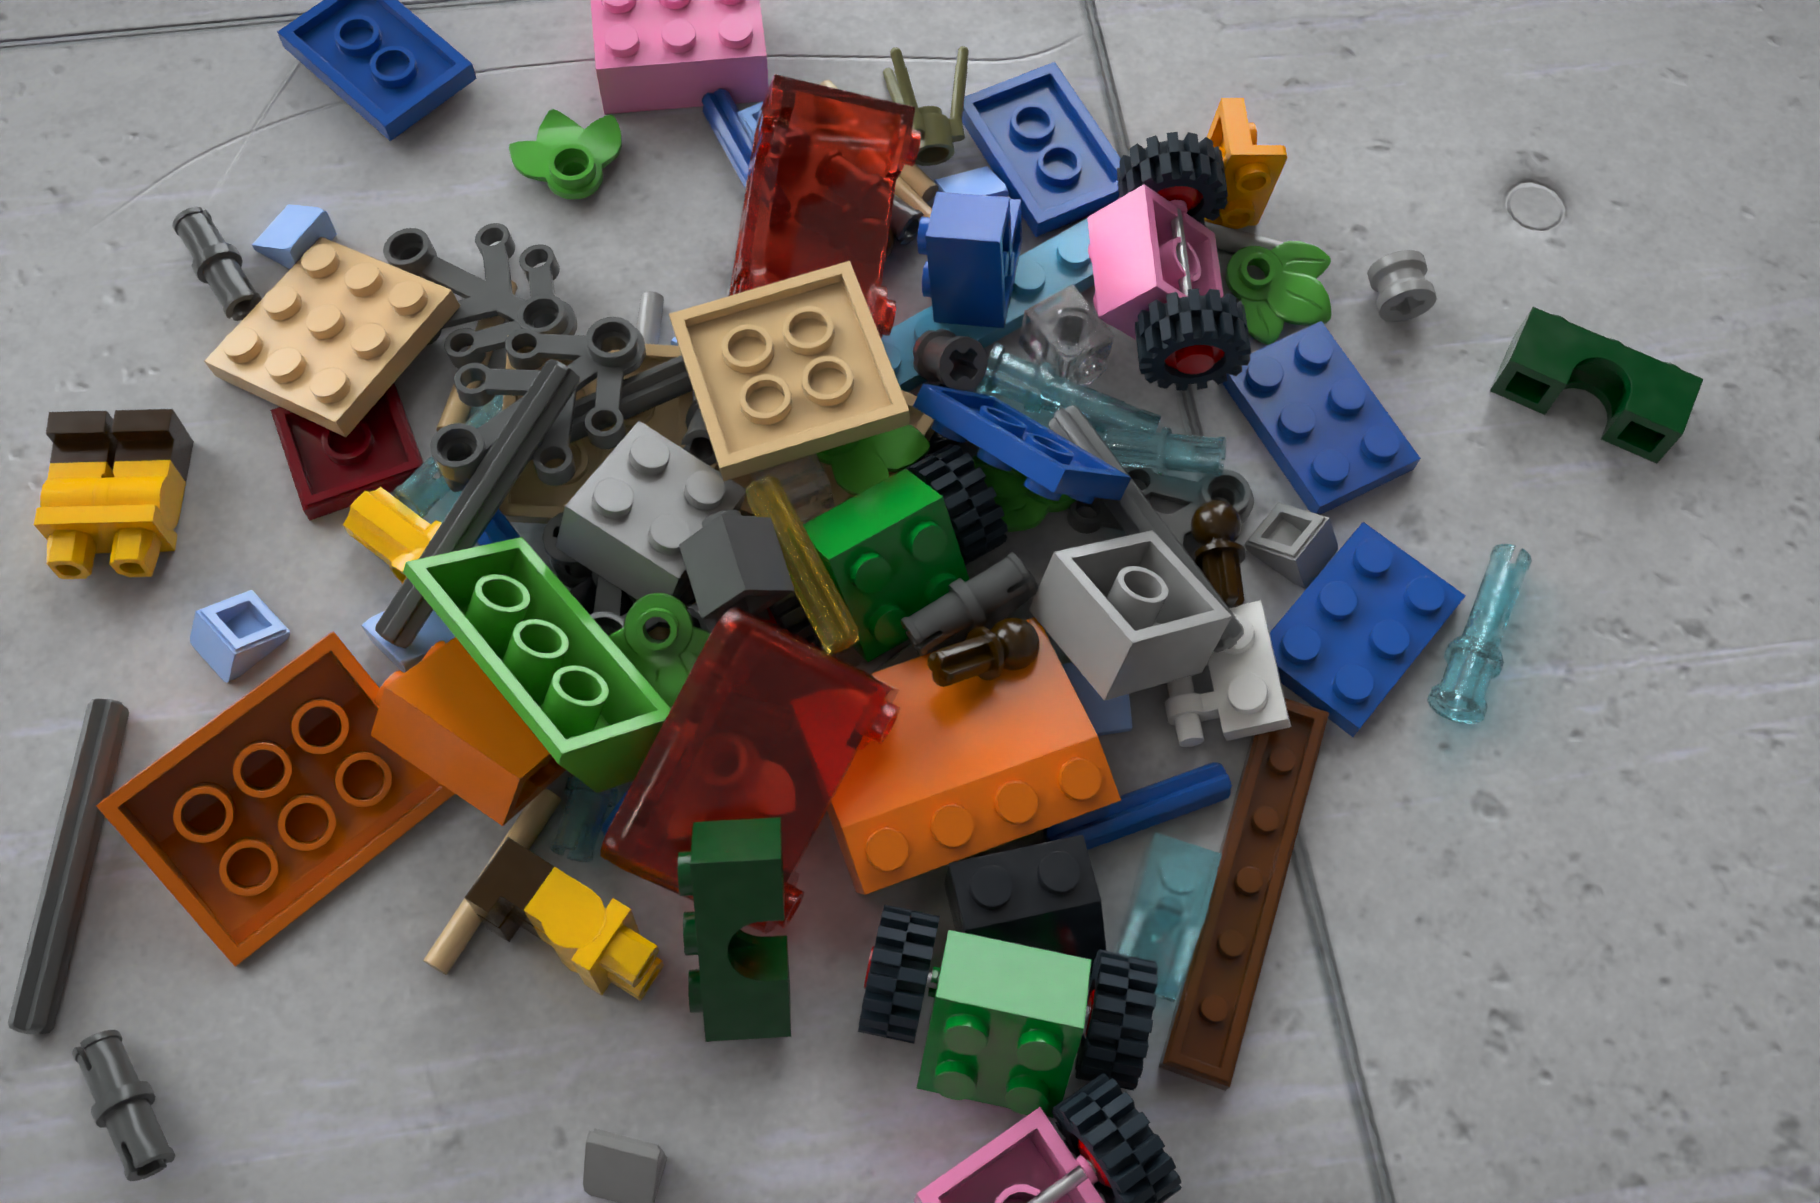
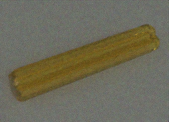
M769 475L760 480L753 481L746 488L747 502L755 516L771 517L795 590L794 592L825 651L830 654H837L852 647L858 642L859 629L779 479Z

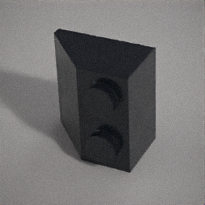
M1083 835L948 864L944 886L955 931L1091 959L1090 974H1092L1093 963L1097 957L1098 950L1107 951L1101 898Z

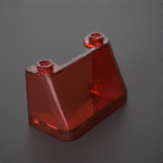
M774 74L756 123L728 296L850 261L880 338L883 335H890L895 320L896 301L888 299V289L886 286L881 285L896 180L900 176L904 165L913 167L920 146L921 132L912 129L915 107Z
M735 607L729 609L721 617L708 637L603 840L600 857L624 871L679 895L678 852L691 851L693 822L781 817L785 920L756 922L747 926L765 934L773 931L776 925L785 928L797 912L805 893L796 887L800 874L795 870L857 751L866 748L871 740L882 744L892 730L900 712V707L893 704L899 689L758 614ZM682 896L693 901V896Z

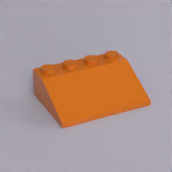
M1035 617L1025 621L1034 627L1039 637V651L1036 658L1023 669H1003L1001 675L995 679L983 680L979 676H975L946 687H941L933 681L932 671L927 665L928 657L931 654L929 653L790 701L856 893L864 895L948 865L951 862L967 858L1121 801L1099 737L1044 628Z
M334 631L319 640L96 805L235 967L455 794L371 736L379 708L375 703V698L380 688Z

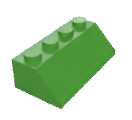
M523 537L406 562L403 573L560 766L596 793L653 773L677 715Z

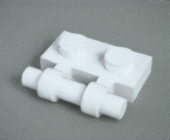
M1261 600L1230 608L1242 624L1244 634L1232 648L1218 653L1213 651L1206 665H1209L1214 691L1203 694L1195 693L1192 676L1167 683L1169 698L1164 702L1168 723L1175 725L1179 746L1193 747L1202 744L1205 739L1201 722L1220 718L1226 741L1291 727Z

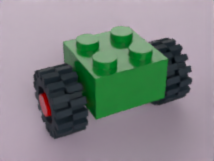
M949 444L795 528L808 561L806 564L802 553L797 547H793L791 540L784 538V536L778 538L795 591L767 608L770 617V628L767 635L772 643L776 642L778 651L783 656H786L789 662L794 663L837 639L839 635L867 662H870L908 640L905 633L907 630H904L900 623L902 618L911 616L949 593L948 585L961 578L964 582L970 580L965 565L1006 542L1008 537L1005 533L1008 532L1007 524L1001 519V517L1005 516L1002 506L995 503L994 497L997 495L993 487L988 488L984 481L986 475L980 467L975 469L974 459L968 452L964 454L960 446Z
M884 905L875 946H872L864 982V989L866 990L858 1032L914 1044L925 988L929 987L928 996L934 997L916 1089L939 1093L948 1099H967L1009 1108L1022 1115H1029L1041 1107L1047 1117L1054 1118L1052 1114L1053 1107L1063 1101L1075 1058V1077L1077 1079L1092 1081L1097 1076L1106 1074L1109 1080L1114 1079L1120 1088L1132 1091L1136 1089L1138 1079L1141 1078L1143 1071V1059L1147 1056L1149 1047L1148 1037L1149 1033L1152 1032L1153 1026L1152 1014L1156 1006L1157 995H1155V991L1158 985V975H1156L1158 966L1156 961L1098 950L1097 957L1093 963L1092 974H1090L1091 959L948 930L941 967L933 966L932 973H929L940 916Z

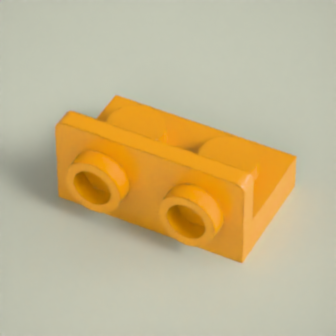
M1221 98L1207 138L1212 140L1214 148L1218 146L1222 153L1228 191L1227 205L1225 209H1219L1220 216L1216 220L1212 221L1205 218V221L1239 229L1259 223L1288 157L1286 147L1283 145H1257L1256 125L1253 122H1248L1244 98Z

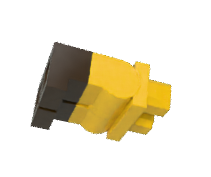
M173 409L115 410L114 419L108 411L49 412L46 435L53 444L48 478L42 486L40 495L41 507L36 509L33 524L47 540V565L61 579H86L92 574L95 554L111 553L109 564L117 574L127 577H152L160 552L175 551L177 533L174 528L177 526L180 517L194 441Z
M507 837L464 897L487 929L510 942L518 929L522 927L551 945L562 963L570 971L579 973L584 984L600 995H603L610 983H613L641 1001L664 966L663 961L656 957L659 952L658 946L640 935L632 910L612 898L605 908L601 898L593 890Z

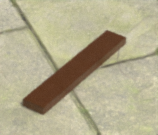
M1285 698L1291 727L1253 735L1251 738L1158 1066L1159 1068L1224 1091L1231 1086L1329 712Z

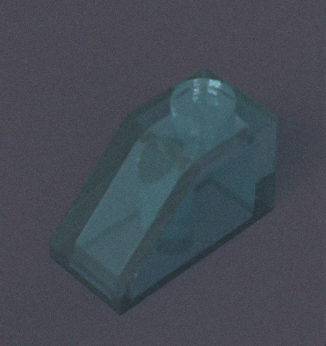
M1155 832L1141 858L1115 953L1156 961L1158 966L1156 974L1158 975V985L1155 995L1158 998L1174 1002L1206 918L1222 853Z

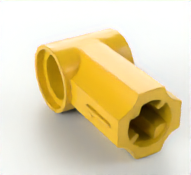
M380 487L371 492L365 490L350 505V511L343 526L351 537L387 563L392 573L403 584L407 578L403 573L406 562L420 558L442 522L436 520L432 524L428 523Z

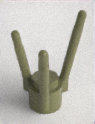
M961 46L958 49L950 118H948L946 115H943L941 108L937 106L918 108L902 52L898 47H893L890 55L895 71L893 72L889 67L885 68L883 76L907 140L911 161L920 166H932L946 162L955 154L953 142L965 139L962 117L969 50L965 46Z

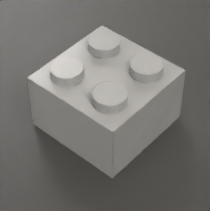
M638 421L565 505L556 548L637 600L653 593H665L679 599L691 584L679 544L703 528L702 521L708 516L725 510L740 511L747 489L731 479L723 481L719 471Z
M1153 530L1054 552L1029 608L1032 615L1104 701L1202 673L1232 618L1230 613Z

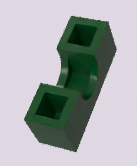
M1532 307L1511 340L1490 392L1545 415L1563 390L1571 388L1585 390L1596 396L1607 412V424L1601 440L1657 464L1683 435L1703 378L1681 370L1672 363L1660 361L1627 347L1618 340L1606 338L1568 322L1559 315L1550 314Z
M781 817L693 822L691 851L678 852L679 895L693 896L694 911L683 913L685 956L698 955L699 969L689 970L688 973L690 1013L703 1012L705 1042L791 1037V995L787 935L755 936L741 930V928L756 922L785 920Z

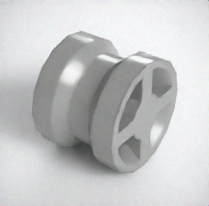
M1402 250L1387 254L1374 262L1367 272L1371 288L1379 292L1376 305L1379 316L1385 321L1398 322L1418 317L1433 307L1437 300L1433 284L1424 278L1428 269L1424 255L1419 251Z

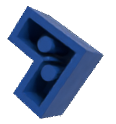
M936 192L930 217H921L917 236L918 253L927 255L928 259L923 268L922 295L932 299L934 322L1005 328L1022 246L1021 199Z

